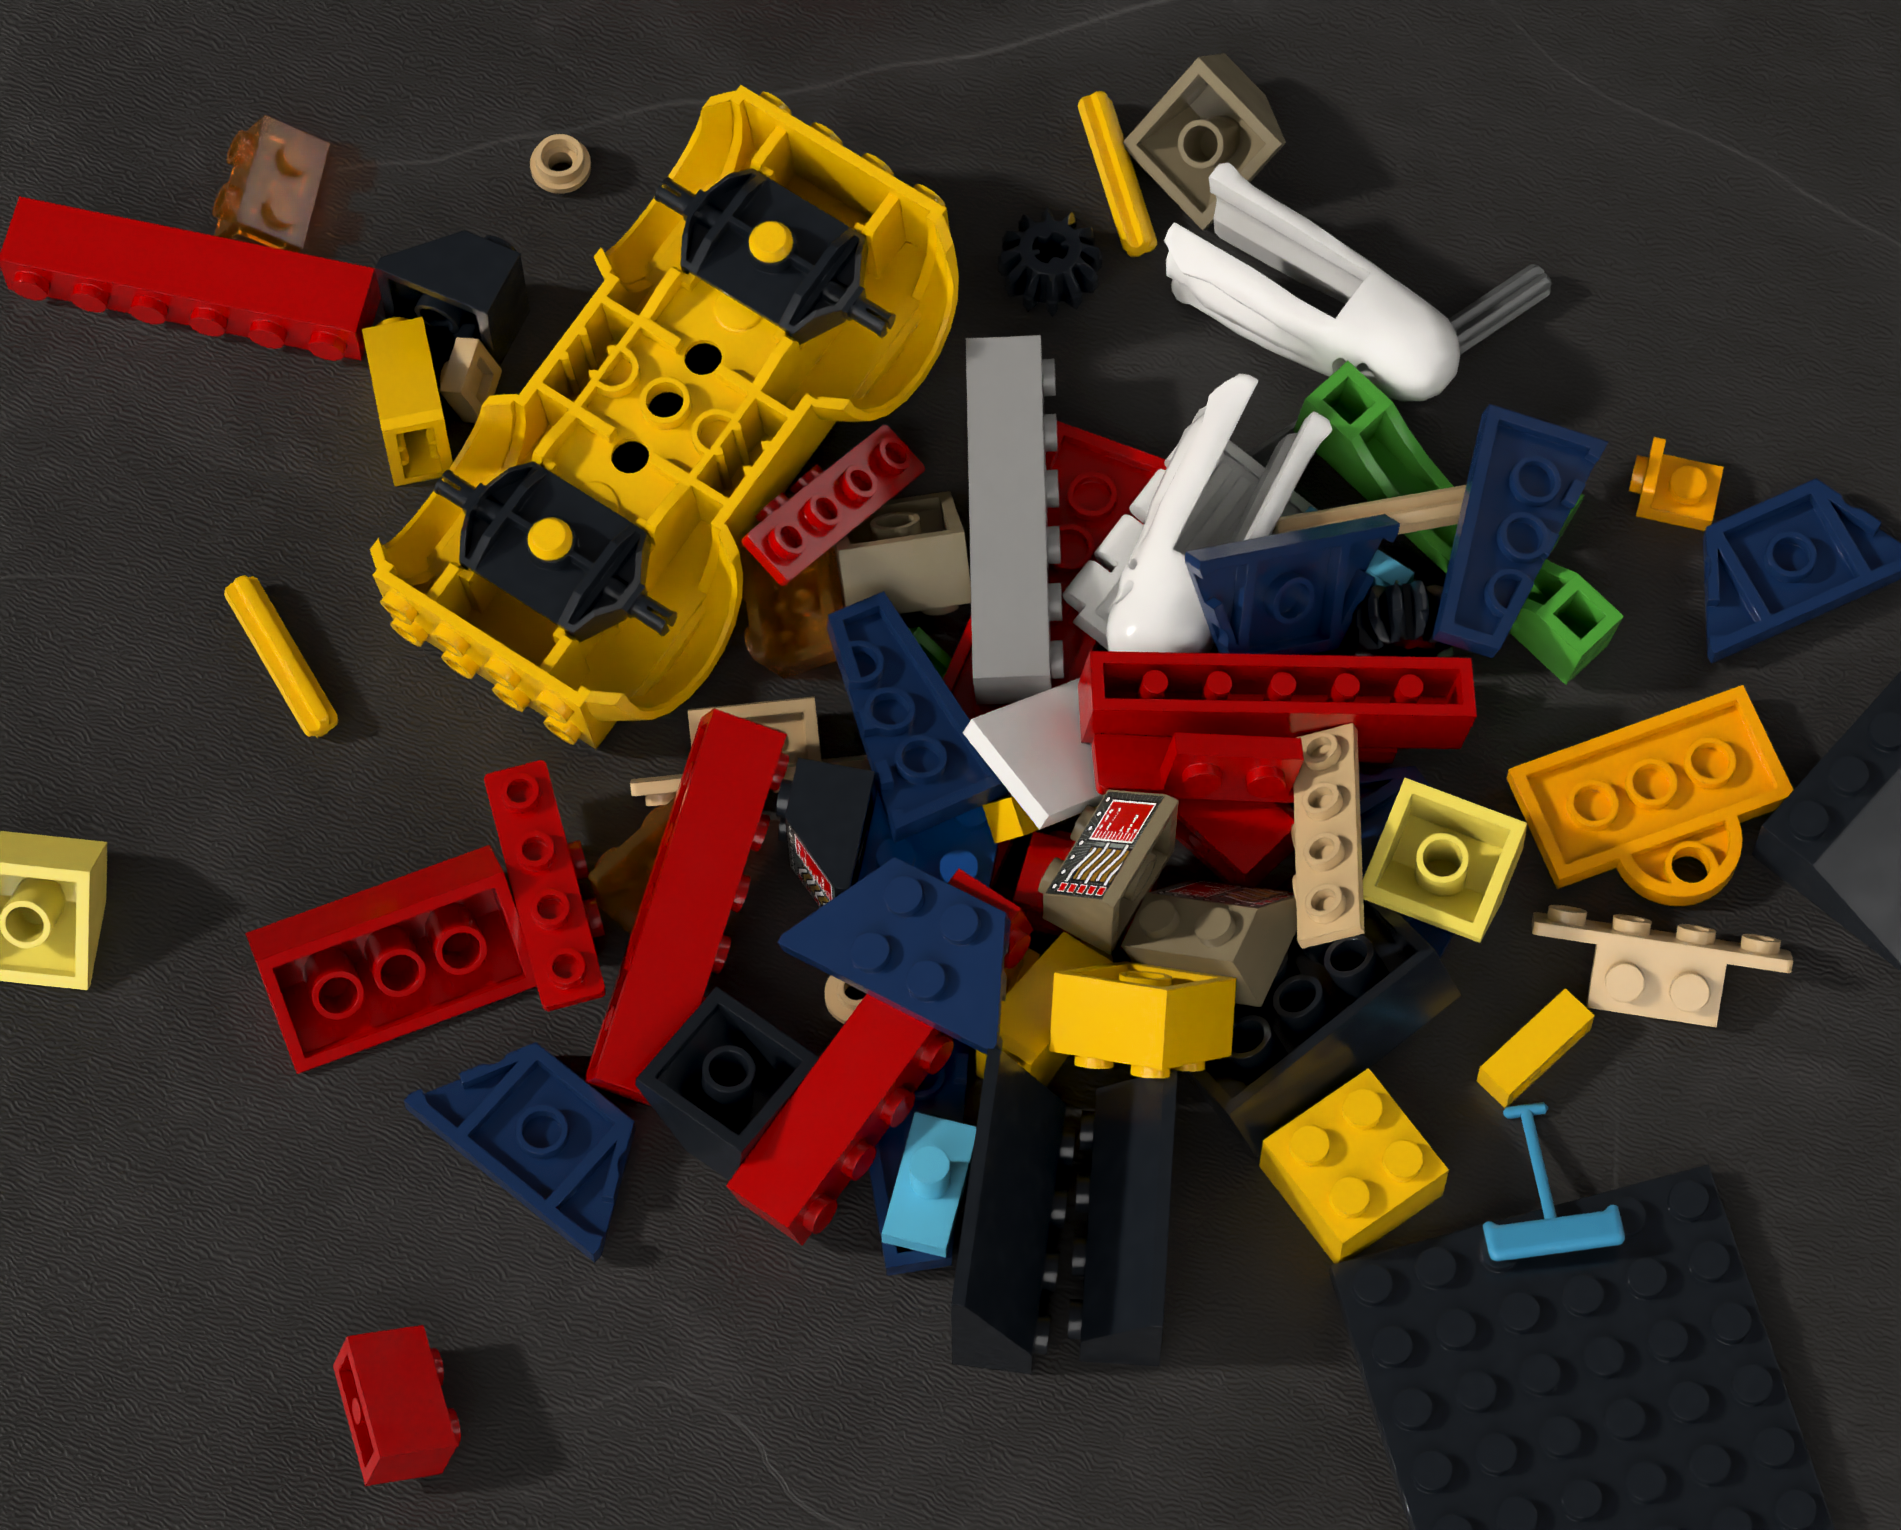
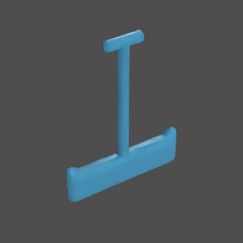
M1544 1102L1505 1107L1503 1115L1507 1119L1521 1117L1544 1219L1497 1225L1490 1221L1484 1223L1483 1231L1488 1253L1494 1261L1621 1245L1625 1240L1619 1208L1616 1205H1610L1604 1211L1557 1217L1533 1117L1534 1115L1546 1114L1548 1106Z

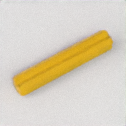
M1096 91L1091 95L1082 97L1077 107L1122 248L1127 251L1130 257H1139L1144 253L1153 251L1157 246V239L1130 155L1123 145L1124 137L1113 102L1104 91Z
M246 575L235 578L234 582L224 590L225 598L304 734L308 737L316 736L317 738L326 735L329 730L338 724L337 713L258 578L254 576L247 577Z

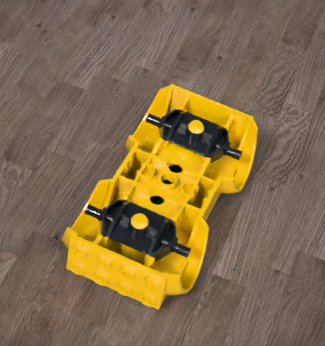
M742 85L736 91L718 94L708 99L701 109L696 128L684 152L669 176L662 181L663 185H659L654 198L614 246L606 252L600 247L594 255L604 282L520 394L488 396L482 404L480 414L464 446L450 468L442 474L443 478H439L429 498L391 541L382 545L378 538L370 548L376 571L372 576L383 597L380 603L391 614L393 621L390 625L400 636L419 647L425 641L444 652L441 656L442 660L454 671L468 679H472L476 673L495 685L492 691L504 703L520 712H523L527 706L546 717L543 723L553 734L572 745L580 739L597 750L617 721L656 719L671 713L694 694L708 678L722 656L736 625L743 595V569L740 553L745 546L742 544V538L759 524L755 516L782 492L785 493L837 421H873L889 415L905 403L932 369L952 327L958 302L959 273L947 208L940 196L924 185L915 184L912 188L894 177L891 168L878 157L869 153H864L861 157L843 146L841 139L826 126L817 122H813L809 126L792 116L788 106L776 96L768 92H762L760 95H757ZM702 343L714 345L722 354L721 363L715 371L705 375L691 372L685 364L688 351ZM672 392L681 396L684 400L683 405L673 416L658 417L649 411L651 401L661 393ZM630 441L643 444L649 451V459L640 471L624 473L615 468L612 463V457L618 446Z

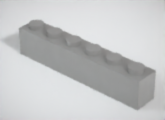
M1041 335L966 338L972 668L976 705L1012 704L1052 689V679L1064 678L1063 640L1051 641L1050 621L1063 620L1061 583H1049V564H1061L1059 526H1048L1047 508L1059 507L1058 469L1046 470V452L1058 451L1056 414H1045L1044 396H1056L1055 358L1043 359Z

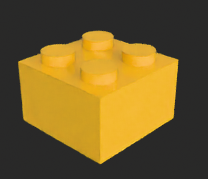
M1128 961L1054 972L1049 1051L1075 1055L1074 1065L1083 1068L1110 1069L1114 1067V1062L1131 1065L1130 1074L1143 1078L1170 1077L1171 1069L1190 1072L1205 1070V1061L1231 1056L1236 978Z
M1369 1068L1264 1139L1259 1167L1334 1264L1352 1259L1443 1196L1449 1169Z

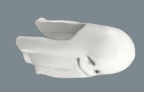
M1230 163L1219 164L1209 176L1210 192L1216 195L1217 198L1213 218L1215 233L1219 238L1274 269L1345 303L1346 305L1336 319L1298 299L1251 266L1179 224L1173 223L1169 228L1164 242L1169 249L1166 258V276L1172 279V293L1181 303L1194 306L1238 335L1329 377L1344 363L1349 361L1388 398L1399 401H1425L1437 396L1456 376L1460 361V345L1456 332L1448 318L1374 263L1330 235L1318 225L1254 187Z
M1239 373L1224 382L1221 386L1214 389L1209 395L1207 405L1199 409L1192 424L1184 430L1149 505L1142 532L1128 564L1124 567L1121 574L1117 599L1108 617L1106 629L1108 651L1205 653L1210 647L1213 638L1186 566L1185 555L1173 548L1218 463L1259 381L1258 379ZM1313 411L1304 419L1298 433L1287 434L1279 441L1229 543L1271 535L1310 459L1321 442L1333 431L1327 418Z

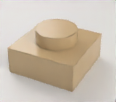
M457 337L450 359L441 370L439 392L463 422L476 423L482 404L488 396L495 394L502 369L479 339Z

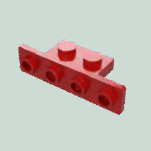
M882 425L827 470L824 471L818 464L810 469L790 488L794 493L793 497L789 499L782 492L770 501L755 516L759 524L742 538V544L779 585L786 586L915 481L925 471V466L888 425Z
M1174 732L1173 737L1098 733L1094 736L1091 744L1096 791L1101 795H1105L1108 790L1166 794L1173 798L1294 803L1293 784L1304 761L1301 738Z
M538 760L486 774L484 783L543 1009L545 1011H553L605 996L606 988L593 938L605 935L596 898L582 899L578 880L590 877L580 840L567 842L546 762Z

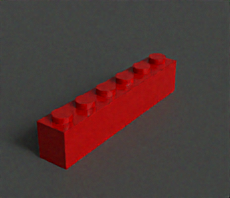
M20 196L0 252V267L8 289L27 299L39 301L50 297L70 301L77 307L90 312L98 313L109 309L129 313L136 319L149 324L157 325L168 321L188 325L195 331L207 336L218 337L227 333L247 337L254 343L266 348L277 349L286 345L306 349L319 358L331 361H338L343 357L362 361L366 349L362 329L373 326L381 299L376 271L372 267Z
M1089 651L1078 683L1081 743H1092L1094 736L1098 733L1173 737L1174 732L1296 738L1354 723L1358 730V747L1461 749L1477 717L1472 658Z
M715 708L701 717L584 1081L590 1086L651 1106L635 1085L636 1078L707 998L704 996L711 972L719 974L725 964L731 945V937L723 935L730 911L736 913L740 911L749 890L751 877L743 874V870L750 850L759 851L769 827L770 815L764 814L762 811L769 789L777 791L787 771L789 755L781 752L787 734Z
M958 869L948 884L1006 912L1011 921L1009 952L1005 955L1004 969L1013 968L1023 958L1030 945V933L1033 931L1032 926L1020 907L963 870ZM866 994L729 1180L726 1187L743 1206L803 1246L812 1233H820L830 1223L837 1209L836 1199L850 1180L856 1181L860 1179L870 1168L876 1156L875 1146L890 1126H898L908 1116L915 1102L914 1092L928 1073H937L948 1061L953 1051L954 1042L952 1040L954 1038Z

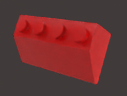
M490 845L245 933L296 1074L537 986L521 922L504 871Z

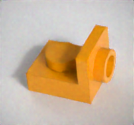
M1654 437L1649 457L1637 455L1633 468L1629 491L1640 494L1636 517L1705 531V528L1711 525L1713 521L1724 467L1663 454L1666 439Z

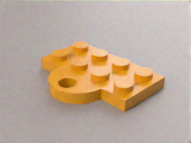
M1744 685L1509 768L1507 774V781L1557 889L1616 868L1623 880L1636 893L1650 901L1668 906L1694 905L1708 900L1720 892L1732 878L1741 855L1743 838L1740 823L1775 811L1793 791ZM1681 857L1696 858L1705 866L1707 876L1695 883L1682 881L1673 872L1672 863Z

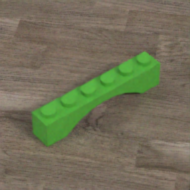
M1349 361L1344 363L1305 399L1293 431L1298 433L1304 419L1313 411L1327 418L1333 431L1321 442L1315 452L1368 501L1454 487L1425 453L1407 427L1394 402ZM1457 524L1404 534L1447 574ZM1546 559L1509 633L1567 685L1608 646L1624 616L1578 573Z

